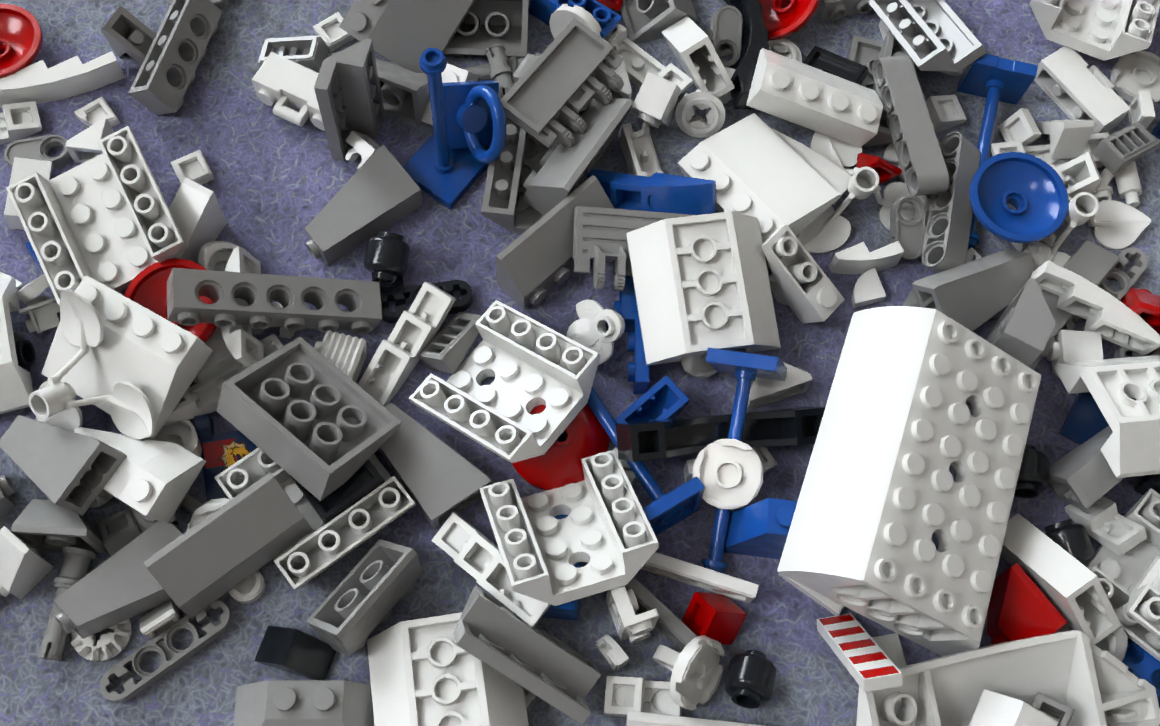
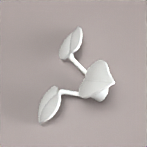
M815 131L810 149L829 159L853 176L847 185L850 194L836 211L832 206L827 208L800 232L799 241L809 253L823 254L838 249L846 242L851 231L850 222L840 216V214L854 198L866 199L872 193L875 195L876 202L883 205L879 211V218L886 229L890 231L891 205L898 198L911 195L906 183L894 182L888 184L883 191L882 198L880 194L881 187L878 185L879 176L873 168L855 167L854 169H845L857 164V155L862 153V147H856ZM926 195L916 196L924 204L926 224L930 199ZM905 202L901 206L900 214L905 220H911L915 210L912 204Z
M1043 160L1059 174L1065 185L1062 172L1052 163ZM1080 192L1073 198L1068 195V210L1065 217L1068 226L1054 243L1052 249L1048 245L1041 243L1043 247L1038 255L1031 252L1029 246L1023 252L1031 254L1035 261L1036 269L1047 260L1063 267L1071 256L1057 251L1076 226L1083 225L1088 221V226L1094 227L1093 236L1100 245L1110 250H1121L1131 245L1138 238L1141 232L1151 223V219L1138 209L1119 201L1102 200L1098 202L1097 198L1088 192Z
M62 289L60 295L62 330L67 341L72 346H80V350L56 375L43 382L39 390L30 393L28 399L29 406L36 415L35 420L74 432L77 426L82 427L83 424L80 406L108 402L112 404L110 407L111 418L116 428L122 434L139 440L152 437L155 432V417L152 406L143 391L134 384L121 381L114 384L113 396L102 395L75 400L76 393L74 388L69 383H62L60 381L88 353L89 346L96 347L100 345L104 336L103 322L96 308L74 291Z

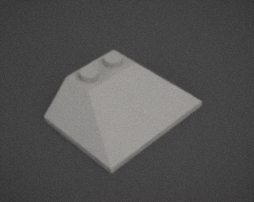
M266 680L237 686L233 726H374L371 684L345 680Z

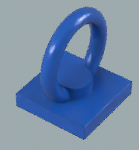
M494 80L442 83L449 149L469 148L475 159L481 163L489 164L496 161L503 151L506 139V118L503 105L498 96L499 83ZM482 146H490V147H489V149L486 151Z

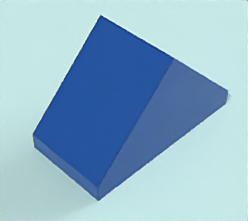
M666 375L615 418L617 424L675 419L690 402V399Z

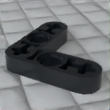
M403 276L397 277L391 284L380 282L382 320L387 323H397L403 311L407 310L405 298H410V305H412L422 285L404 288ZM451 280L432 283L451 296H454V291H460V294L463 295L462 301H455L447 315L464 312L470 308L473 295L472 289L467 282ZM395 301L397 306L396 312L390 313L387 308L389 306L388 302Z

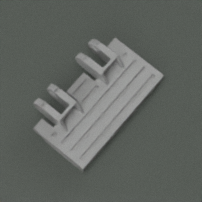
M574 17L500 99L505 116L548 148L555 140L565 147L571 148L576 142L575 136L556 120L558 119L574 132L583 134L588 125L574 111L579 113L592 97L602 104L608 105L613 96L610 90L605 88L603 84L616 92L622 89L624 86L622 77L614 71L621 65L624 58L613 51L614 47Z
M577 205L574 208V273L588 274L590 272V260L593 261L594 289H602L605 284V262H613L614 290L623 291L625 276L632 277L626 234L663 219L695 215Z

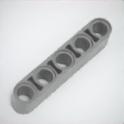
M898 55L876 58L873 62L872 75L879 99L883 104V112L911 196H921L946 192L949 186L948 170L910 56Z
M957 131L948 133L939 143L949 175L948 189L944 193L931 194L922 250V263L935 274L965 264L973 214L969 189L971 180L979 168L980 150Z

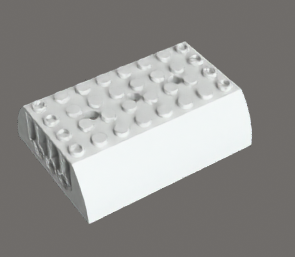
M887 306L854 312L777 572L942 657L978 649L1036 403L1041 374L937 309ZM950 464L954 467L956 472L955 481L953 480V476L949 471ZM933 533L939 539L938 550H936L935 544L932 541Z

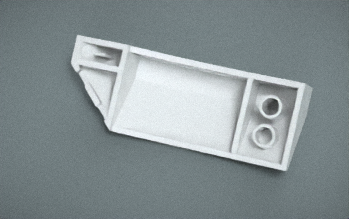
M1071 630L989 645L899 668L903 680V686L899 688L865 693L859 686L856 726H969L984 689L1024 701L1029 705L1032 704L1038 692L1045 694L1075 709L1069 726H1160V708L1156 689L1153 685L1128 670L1129 667L1110 652L1103 651L1093 644L1091 638L1080 630ZM1041 711L1042 713L1048 715L1049 717L1059 722L1060 719Z

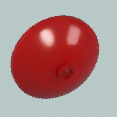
M758 0L763 7L762 18L764 27L768 29V40L782 39L801 29L814 15L820 0Z
M0 4L1 79L29 66L37 57L43 42L42 30L36 18L26 9L12 4Z
M175 258L164 260L161 263L156 262L145 268L133 279L124 296L167 320V280L172 268L206 269L200 264L186 259ZM199 296L202 302L214 304L209 297ZM170 321L197 336L204 343L210 339L217 328L213 323L184 326L178 322Z
M588 404L582 408L563 431L566 435V441H555L544 455L511 463L523 480L535 488L544 491L584 480L581 459L607 452L609 449V436ZM546 405L535 406L530 414L542 413Z

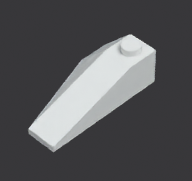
M78 426L74 430L75 433L95 438L127 455L103 489L145 516L166 524L169 523L206 463L204 459L176 443L148 438L132 439L124 434Z

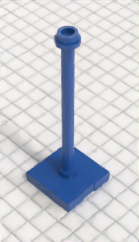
M428 48L420 56L419 64L421 70L427 74L434 133L403 168L420 189L451 210L489 164L481 163L475 159L469 148L449 149L441 75L447 66L446 57L439 49Z
M984 54L965 69L958 82L957 91L986 98L977 146L980 150L979 167L989 158L999 101L1017 105L1035 79L1038 65ZM974 212L972 214L968 250L971 247L975 249L980 239L979 235L975 233L977 217Z
M708 348L706 362L713 366L716 371L735 374L734 378L738 379L728 439H737L742 442L751 382L756 381V377L785 381L787 367L779 357ZM716 508L708 559H702L701 564H704V568L724 574V569L728 567V563L722 562L730 510Z
M592 387L587 404L618 449L617 423ZM626 461L653 501L644 507L643 511L655 536L699 511L705 487L697 476L673 491L664 493L643 461Z

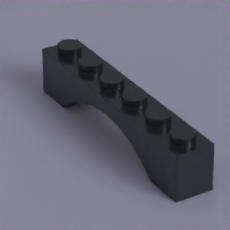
M724 0L727 5L736 7L741 12L743 19L740 62L731 78L735 87L730 91L734 109H754L746 106L759 52L762 48L770 50L768 44L769 33L768 29L764 27L762 18L763 7L758 0Z
M807 406L746 412L742 442L748 444L751 448L814 444L825 407ZM732 413L616 424L618 459L635 462L699 453L714 441L728 439Z

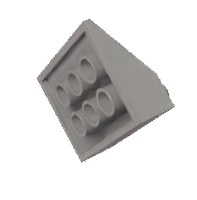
M355 0L339 27L358 41L364 39L372 40L374 51L390 61L398 63L410 71L424 73L419 64L423 51L428 48H437L443 53L475 0Z
M301 337L296 338L223 382L216 410L319 501L343 485L402 423L401 420Z

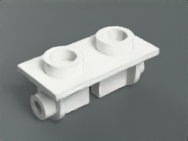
M46 295L30 300L26 303L28 307L18 310L21 314H29L31 319L25 320V323L30 333L36 331L40 334L58 327L60 322L58 316L60 306L55 298L48 300Z

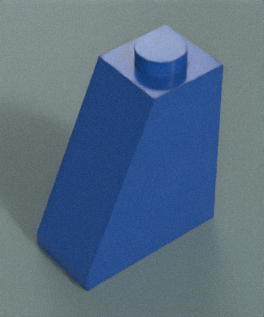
M767 498L730 513L724 552L781 559L798 501Z

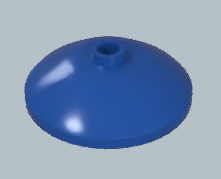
M1022 152L997 154L986 160L978 168L971 180L969 198L975 216L988 231L1003 240L1014 243L1041 241L1053 234L1066 217L1068 194L1063 180L1049 164L1033 155ZM1007 204L1012 205L1015 210L1010 209Z

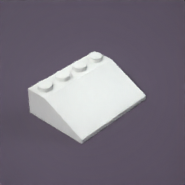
M755 113L701 141L678 162L684 176L716 181V210L719 213L728 209L729 211L758 217L763 243L785 223L797 236L841 197L824 178Z
M86 275L74 292L89 301L99 312L104 326V336L100 345L96 347L89 346L88 353L60 381L62 383H69L74 388L76 395L83 399L102 395L113 396L114 384L121 381L134 384L143 391L152 406L155 417V432L149 438L155 439L213 350L192 333ZM61 320L41 373L47 378L56 375L80 350V346H72L67 341L62 330ZM111 403L93 404L110 414Z

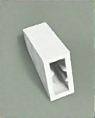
M688 16L661 32L676 60L686 74L693 79V84L697 89L699 88L704 92L712 91L719 98L735 88L708 35Z
M185 177L169 208L185 242L175 258L198 263L201 247L206 242L215 241L226 226L227 221L214 191Z

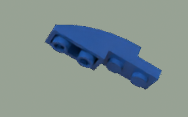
M592 169L587 173V179L592 175L598 179L615 209L703 215L716 212V181L657 172L651 177Z
M625 276V287L623 291H619V301H614L613 310L618 312L625 321L624 332H627V351H633V362L627 363V382H633V394H645L649 386V365L646 366L633 277Z

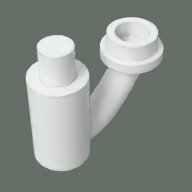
M1134 161L1115 175L1107 168H1104L1100 174L1102 181L1092 192L1098 202L1112 199L1113 189L1108 184L1115 177L1119 197L1125 199L1127 205L1134 208L1140 205L1138 196L1143 191L1136 162Z

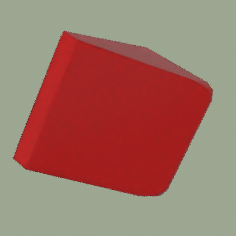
M864 153L857 155L856 167L873 168L878 173L879 184L902 173V169L878 156Z

